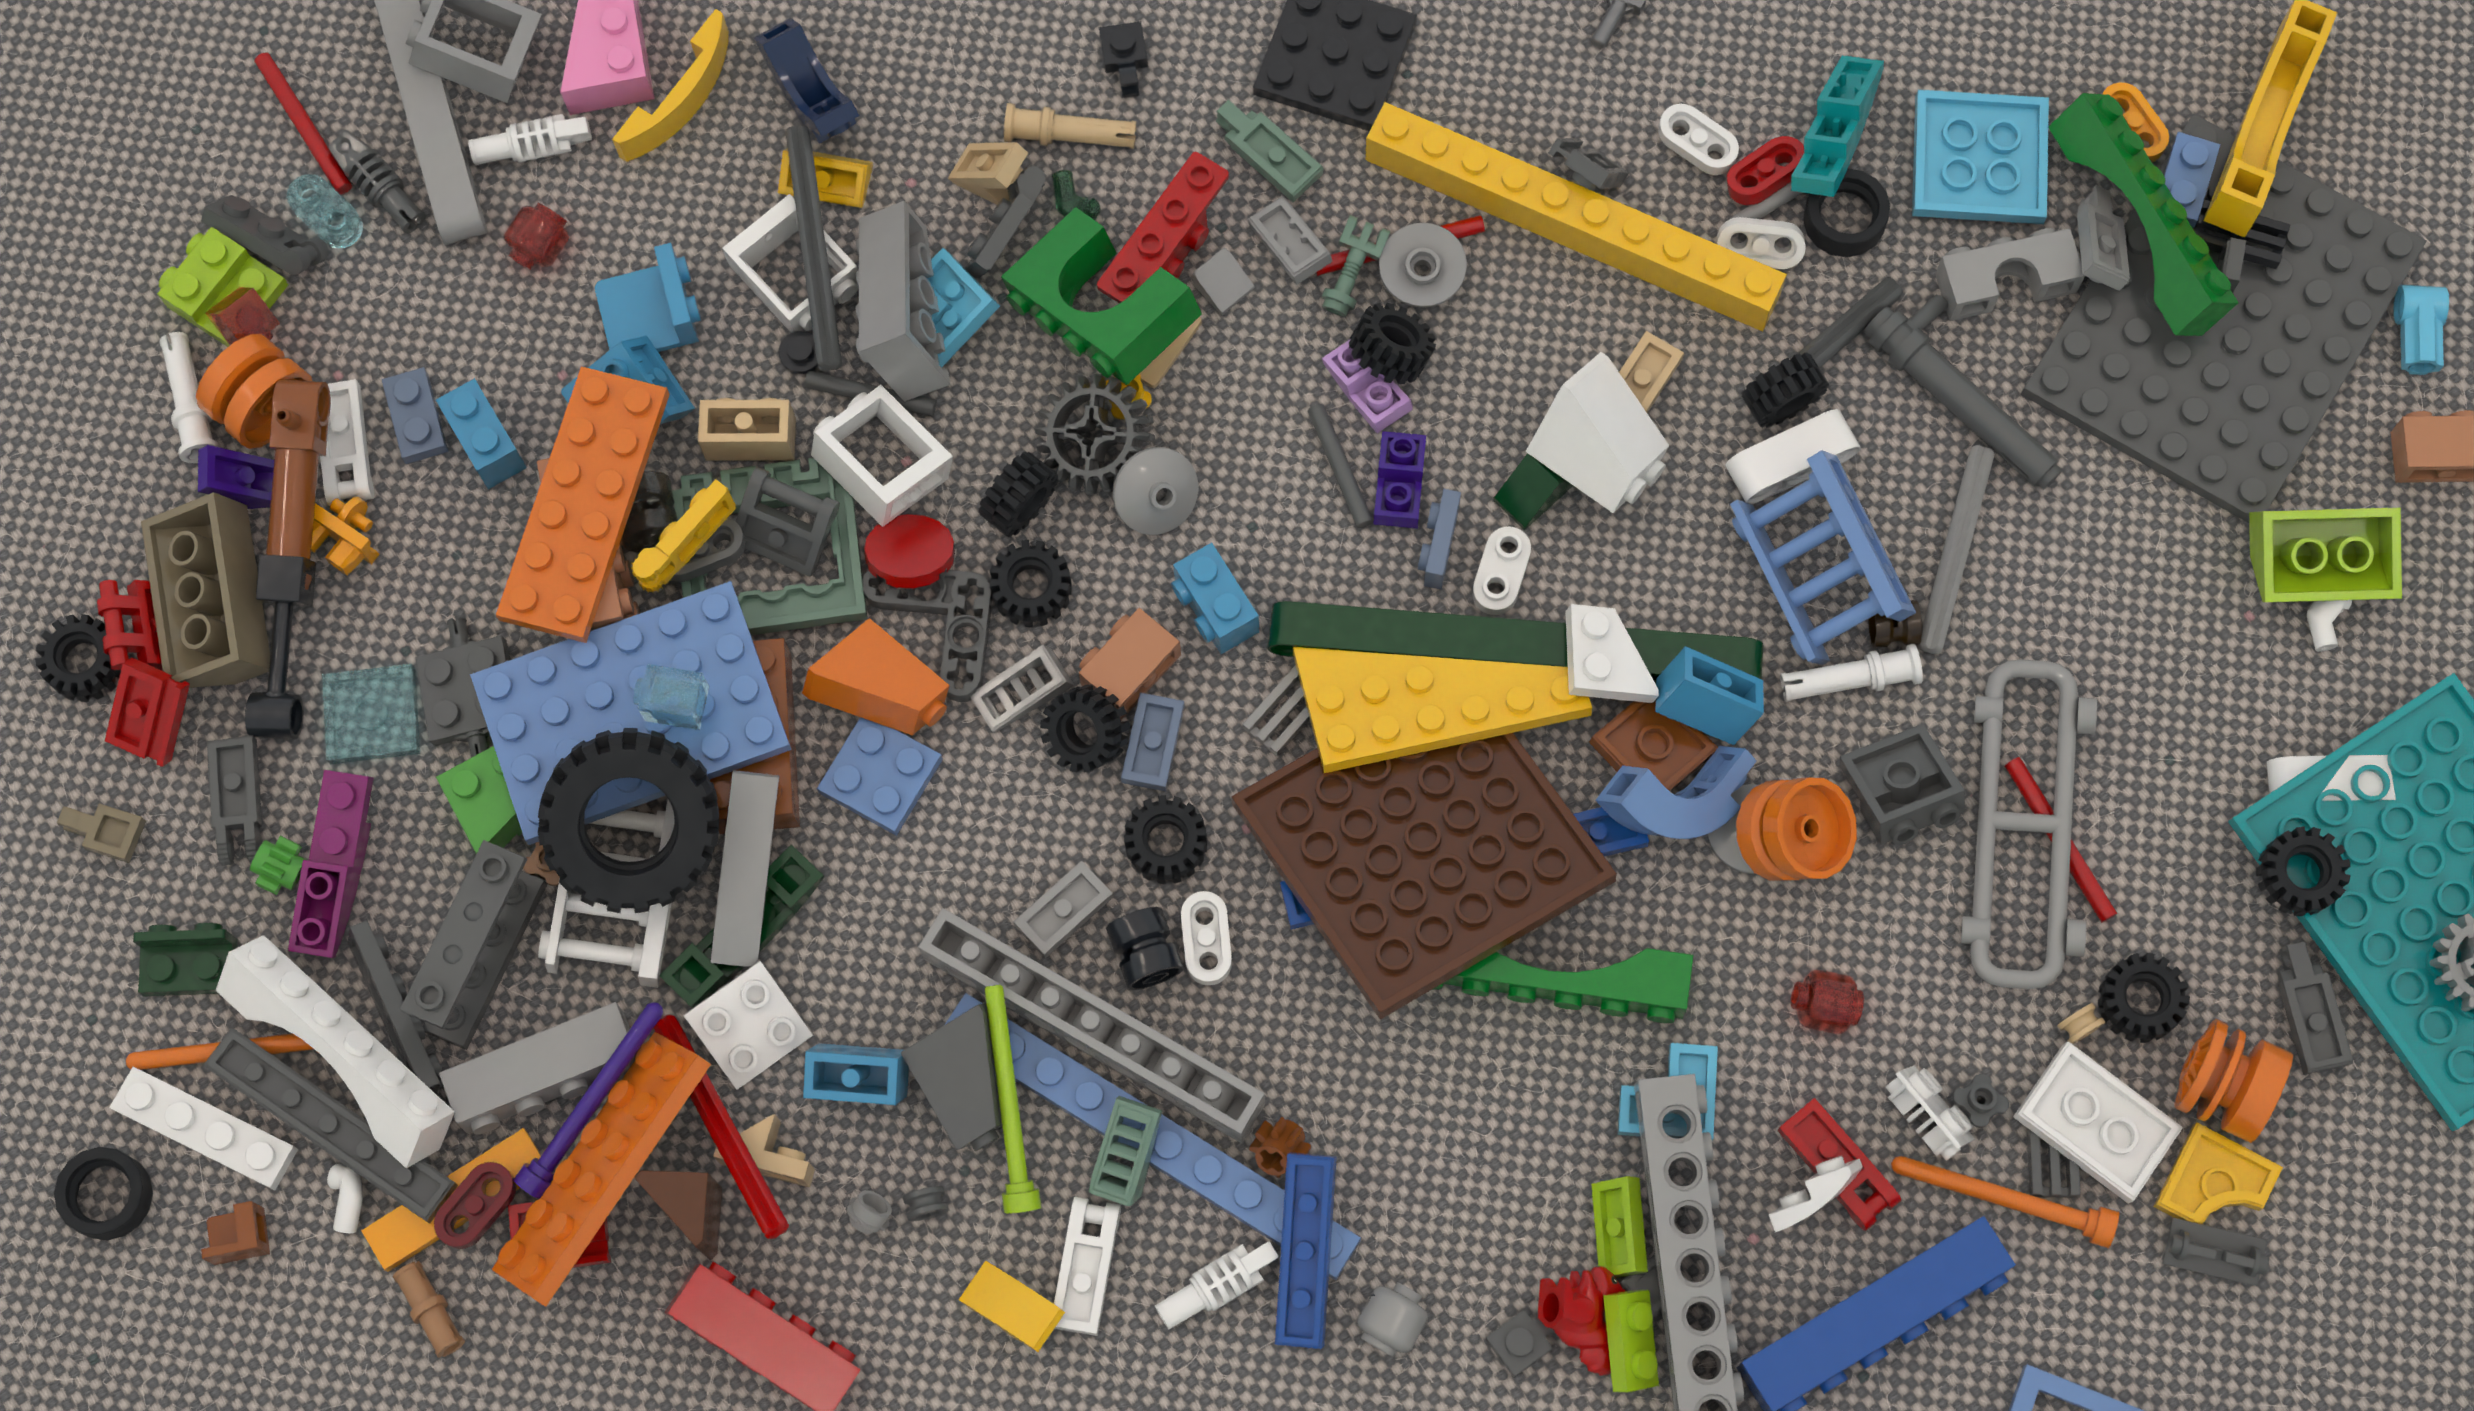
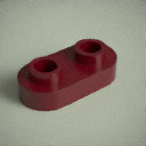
M486 1162L476 1166L436 1213L434 1229L438 1238L446 1245L455 1249H466L475 1245L514 1199L516 1183L513 1180V1174L507 1168L495 1162ZM491 1181L500 1182V1191L495 1196L486 1195V1186ZM460 1218H468V1229L464 1233H456L454 1229L456 1221Z

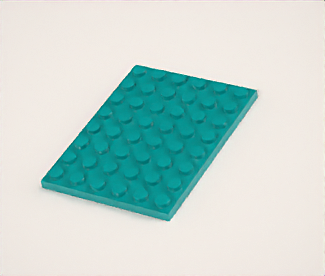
M2452 673L2230 819L2228 823L2259 866L2262 862L2258 861L2261 853L2267 849L2266 846L2288 830L2291 832L2296 827L2305 826V831L2310 830L2312 827L2321 829L2319 835L2324 837L2330 833L2335 837L2331 842L2335 848L2342 844L2346 851L2341 854L2342 860L2349 859L2351 866L2345 870V874L2351 875L2349 883L2343 887L2346 891L2333 904L2313 915L2306 913L2303 916L2296 917L2451 1131H2455L2474 1119V1008L2467 1012L2461 1010L2463 999L2459 996L2448 1001L2445 996L2451 989L2447 983L2436 985L2434 982L2437 977L2443 974L2442 969L2430 966L2431 960L2442 956L2441 952L2432 947L2434 942L2440 938L2447 939L2442 929L2451 923L2458 925L2457 919L2468 913L2474 919V699L2455 673ZM2350 755H2388L2387 761L2391 769L2396 800H2380L2386 796L2390 789V779L2388 774L2376 765L2362 766L2352 775L2351 789L2360 800H2351L2345 792L2338 789L2324 790ZM2371 771L2380 776L2383 782V789L2379 795L2369 796L2360 790L2358 778L2362 772ZM2330 795L2337 796L2341 799V801L2322 800L2324 797ZM2294 855L2289 859L2286 870L2291 882L2300 888L2315 887L2320 878V871L2316 862L2306 855ZM2459 947L2456 955L2457 964L2462 954Z

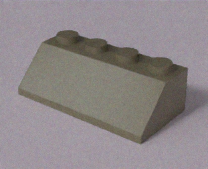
M213 492L141 521L162 670L172 675L171 679L175 681L190 683L189 688L234 685L269 672L270 650L262 601L256 599L258 572L247 505Z

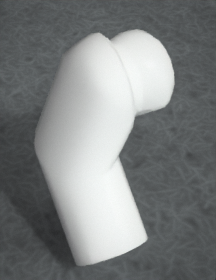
M2352 600L2314 601L2309 607L2307 620L2317 652L2328 651L2338 646L2332 622L2344 609L2348 610L2351 607Z
M335 1164L331 1167L327 1178V1183L331 1189H340L333 1230L342 1233H356L362 1207L361 1176L348 1166Z

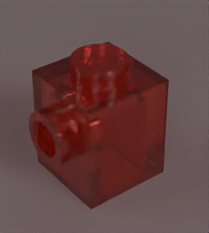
M251 287L237 288L205 312L229 345L251 334H262L271 340L274 336L271 330L280 324L255 289Z

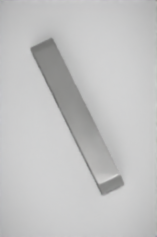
M374 0L431 207L443 243L449 245L486 234L488 232L445 78L408 64L413 47L406 45V40L414 20L421 23L424 20L426 13L420 11L423 0Z

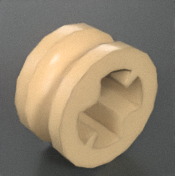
M2093 1003L2078 1010L2057 1025L2060 1031L2065 1030L2069 1033L2067 1041L2071 1044L2079 1042L2106 1023L2103 1018L2095 1016L2094 1010L2096 1007Z

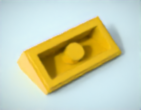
M785 149L782 154L778 193L794 196L788 149ZM813 151L819 201L863 208L873 162Z

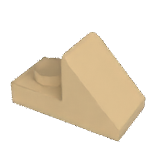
M1017 142L969 143L948 179L953 184L996 205L1002 198L1009 201L1007 188L1023 171L1020 166L1028 152Z
M775 1114L740 1133L763 1176L810 1188L815 1169L810 1162L804 1161L805 1153L786 1147H779L777 1153L772 1152L781 1121ZM716 1147L713 1157L721 1165L727 1166Z

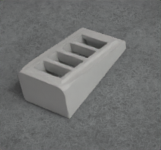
M1041 645L978 688L970 697L991 731L996 733L1072 687L1074 683L1053 650L1045 645ZM1041 665L1045 666L1053 679L1047 684L1037 670ZM1026 674H1028L1037 689L1032 694L1021 679ZM1009 684H1012L1022 700L1016 705L1005 689ZM994 693L997 694L1007 710L1002 715L998 713L989 698Z

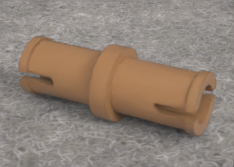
M420 1261L416 1263L411 1262L396 1271L393 1279L398 1283L412 1308L409 1315L415 1324H421L435 1349L437 1357L448 1356L461 1348L465 1340L460 1336L446 1311L448 1303L443 1295H437Z

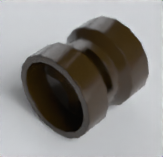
M1910 600L1916 613L1901 622L1879 614L1868 619L1872 647H1888L1891 642L1899 641L1906 646L1909 644L1919 645L1921 643L1922 619L1917 600Z

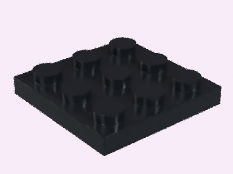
M1287 0L1254 83L1253 95L1370 131L1384 102L1387 103L1415 29L1417 14L1372 0Z

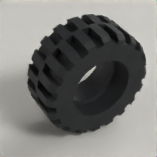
M624 728L623 732L611 733L610 730L596 734V738L588 742L583 740L574 746L571 753L567 757L561 758L553 769V773L546 783L538 812L539 828L537 832L539 845H543L545 851L544 860L550 871L555 870L559 875V883L568 892L573 889L581 895L580 901L592 907L595 902L606 905L607 911L621 913V908H634L635 913L648 912L651 905L660 903L664 907L674 902L676 895L683 890L687 893L697 884V878L701 872H706L710 865L719 836L717 793L714 784L710 782L707 776L706 768L699 759L695 760L689 754V749L677 741L674 744L665 739V734L653 730L651 734L638 732V728ZM619 778H638L648 781L662 790L673 809L674 828L669 841L660 852L645 860L626 862L612 859L593 846L585 829V809L592 795L604 784Z

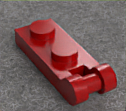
M1815 1098L1778 1128L1777 1131L1815 1174L1818 1173L1815 1165L1829 1159L1842 1156L1845 1163L1860 1159L1863 1168L1836 1198L1862 1230L1867 1231L1877 1222L1876 1216L1885 1208L1891 1210L1902 1201L1896 1189ZM1865 1182L1872 1189L1873 1194L1863 1202L1854 1190Z

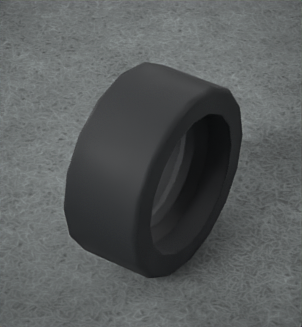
M1847 169L1836 193L1855 194L1867 202L1873 213L1871 223L1867 229L1862 232L1848 234L1838 232L1829 227L1821 216L1822 203L1828 197L1823 195H1808L1803 217L1807 235L1812 242L1828 254L1840 257L1862 255L1876 246L1885 231L1890 213L1888 195L1880 182L1864 171Z
M106 1147L82 1151L69 1160L58 1175L54 1190L56 1210L66 1225L89 1238L106 1241L124 1237L136 1229L148 1214L153 1197L151 1179L142 1164L118 1149ZM104 1166L115 1167L124 1172L129 1180L131 1190L128 1202L122 1211L112 1219L105 1221L91 1220L83 1215L78 1207L77 1196L79 1187L86 1176L95 1169Z

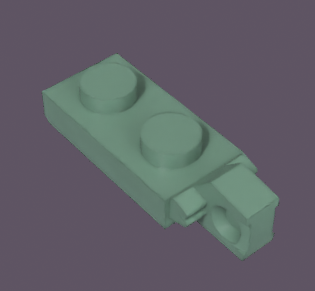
M1229 99L1216 111V122L1227 132L1224 139L1231 148L1291 202L1294 203L1323 175L1324 168L1262 112L1256 114L1251 110L1246 115Z

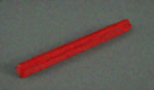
M665 1015L658 1021L653 1028L656 1033L695 1053L674 1015ZM705 1073L691 1093L690 1098L760 1229L767 1239H776L779 1235L786 1233L789 1224L707 1073Z

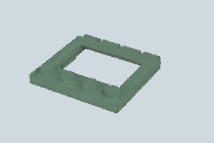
M808 458V472H802L800 459L764 464V468L771 473V478L822 500L829 497L840 503L838 513L830 528L834 558H837L839 579H832L825 584L806 586L804 583L785 586L782 590L761 592L760 590L740 592L737 597L751 635L868 619L862 581L863 572L855 500L814 458ZM756 465L720 470L721 483L728 488L736 504V509L732 514L739 513L749 479ZM712 472L681 476V489L673 490L676 522L689 509L690 502L695 494L703 488H708L713 483L714 477ZM765 494L762 495L760 503L771 508L791 506ZM708 573L681 582L683 598L707 590L706 576Z

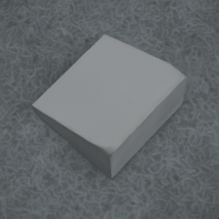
M1225 247L1192 274L1193 286L1221 315L1225 314L1255 289L1254 284Z

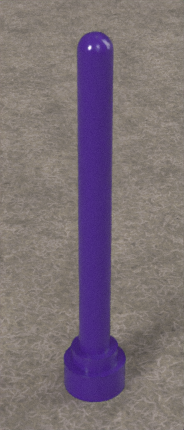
M651 1002L646 1005L539 1159L533 1158L530 1164H523L513 1179L522 1190L540 1199L550 1186L555 1168L662 1017L663 1008L659 1003Z

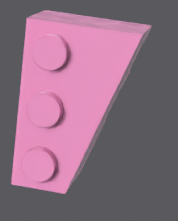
M578 0L560 91L570 115L655 99L638 0Z

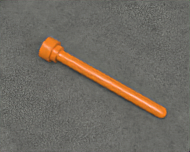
M294 1034L249 1038L271 1055L314 1050V1048ZM220 1042L133 1052L127 1056L126 1066L130 1070L132 1067L145 1070L204 1063Z
M1904 1156L1895 1157L1891 1163L1892 1170L1896 1174L2082 1230V1236L2089 1237L2092 1244L2109 1249L2113 1242L2119 1221V1212L2100 1206L2098 1210L2089 1208L2088 1212Z

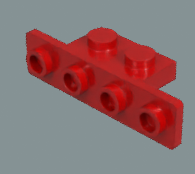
M1193 152L1098 280L1097 289L1120 304L1160 267L1178 279L1185 265L1183 260L1191 249L1197 251L1208 236L1209 228H1207L1206 209L1229 179V171L1202 154Z

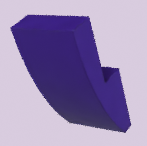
M1382 431L1373 525L1418 529L1426 435Z

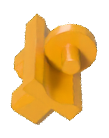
M353 497L347 503L338 498L334 499L330 509L338 514L337 517L315 503L311 552L315 553L328 536L337 541L325 556V559L346 576L363 559L372 565L380 555L378 551L370 547L371 541L355 530L358 527L366 533L373 525V522L365 517L368 507L367 502L359 497Z

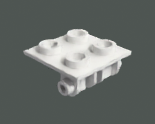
M761 961L683 1015L736 1090L813 1036Z
M1911 1066L1896 1073L1897 1078L1885 1087L1891 1094L1888 1099L1892 1101L1902 1115L1907 1114L1919 1103L1921 1104V1107L1906 1119L1908 1123H1911L1925 1111L1930 1115L1931 1118L1915 1130L1917 1134L1923 1132L1934 1122L1937 1124V1126L1922 1137L1936 1157L1941 1154L1947 1161L1958 1153L1961 1147L1975 1139L1969 1132L1973 1125L1968 1117L1956 1105L1949 1108L1938 1094L1942 1091L1941 1085L1927 1069L1923 1068L1919 1072L1915 1066Z

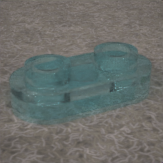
M305 174L296 178L288 187L287 201L294 213L327 245L334 248H346L353 245L360 238L363 231V223L357 211L322 177L315 174ZM315 190L311 197L302 198L303 193L306 191ZM343 217V221L339 225H331L333 219Z

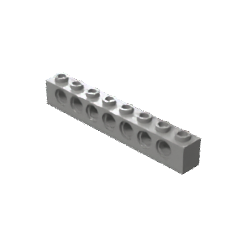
M944 908L941 909L918 946L925 961L984 995L986 986L1002 985L1006 1008L1241 1144L1265 1105L1264 1092Z
M1695 1074L1639 1079L1634 1084L1673 1408L1674 1411H1699L1700 1406L1705 1401L1712 1400L1720 1405L1722 1411H1738L1737 1402L1744 1401V1390L1740 1372H1733L1730 1353H1737L1738 1344L1734 1323H1726L1724 1305L1731 1304V1287L1728 1275H1720L1718 1257L1725 1256V1240L1722 1227L1714 1228L1712 1209L1719 1208V1193L1716 1180H1708L1706 1161L1713 1160V1145L1710 1132L1702 1133L1700 1114L1707 1113L1704 1085H1696ZM1678 1114L1685 1120L1687 1132L1684 1137L1672 1138L1665 1133L1662 1124L1665 1115ZM1673 1161H1683L1691 1167L1693 1178L1688 1186L1676 1185L1670 1179L1668 1170ZM1688 1208L1696 1213L1699 1226L1694 1234L1682 1233L1676 1227L1674 1217L1678 1209ZM1695 1256L1703 1262L1705 1273L1701 1281L1690 1282L1683 1277L1680 1266L1684 1257ZM1692 1304H1701L1710 1312L1711 1321L1708 1328L1704 1331L1693 1329L1687 1322V1310ZM1699 1352H1707L1716 1360V1373L1709 1380L1701 1379L1693 1370V1359Z

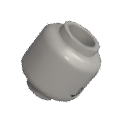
M1399 1282L1396 1283L1393 1290L1385 1286L1376 1287L1357 1319V1324L1363 1331L1360 1338L1394 1357L1397 1351L1400 1353L1409 1352L1428 1321L1426 1310L1418 1305L1422 1296Z

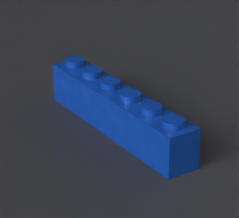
M1985 1216L1742 1361L1736 1368L1763 1411H1797L1808 1404L1803 1397L1805 1394L1817 1387H1820L1823 1394L1848 1380L1844 1371L1860 1362L1865 1370L1888 1356L1889 1354L1884 1346L1899 1337L1904 1345L1929 1331L1924 1323L1939 1313L1944 1320H1947L1967 1308L1969 1304L1965 1297L1980 1289L1984 1296H1987L2008 1283L2009 1280L2005 1273L2016 1266Z

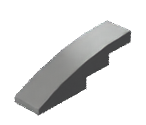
M733 770L711 963L752 967L758 962L779 775Z

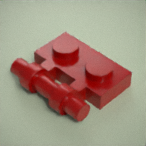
M116 580L100 582L101 598L97 600L99 616L104 617L106 636L102 638L104 653L110 657L111 669L121 670L122 664L129 660L128 653H137L139 661L163 671L150 581L134 580L127 586L128 595H119ZM122 615H131L134 633H125Z

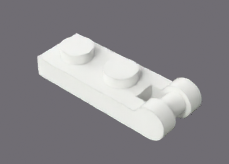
M356 379L330 383L328 386L331 408L326 456H320L323 488L327 504L330 506L336 498L343 502L344 499L359 497L362 500L374 499V486L370 474L360 384ZM353 470L354 480L340 482L339 472Z
M1074 1197L1054 1304L1062 1309L1065 1314L1054 1329L1098 1336L1116 1232L1120 1220L1121 1204L1107 1202L1105 1207L1089 1204V1199ZM1085 1222L1102 1225L1100 1237L1084 1235Z

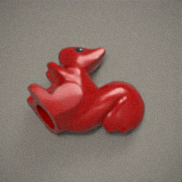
M1602 1266L1593 1267L1591 1271L1584 1270L1581 1277L1578 1271H1571L1570 1278H1560L1557 1285L1550 1278H1542L1539 1287L1538 1319L1545 1327L1553 1329L1564 1344L1580 1350V1361L1587 1366L1589 1372L1599 1374L1600 1376L1611 1374L1606 1322H1604L1605 1308L1603 1295L1626 1292V1290L1621 1287L1615 1276Z

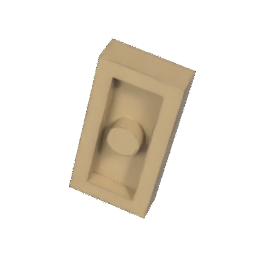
M1648 331L1644 333L1619 371L1647 413L1684 356V352Z

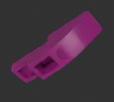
M324 770L309 860H303L288 951L328 958L336 957L351 914L365 859L371 823L366 821L374 777Z

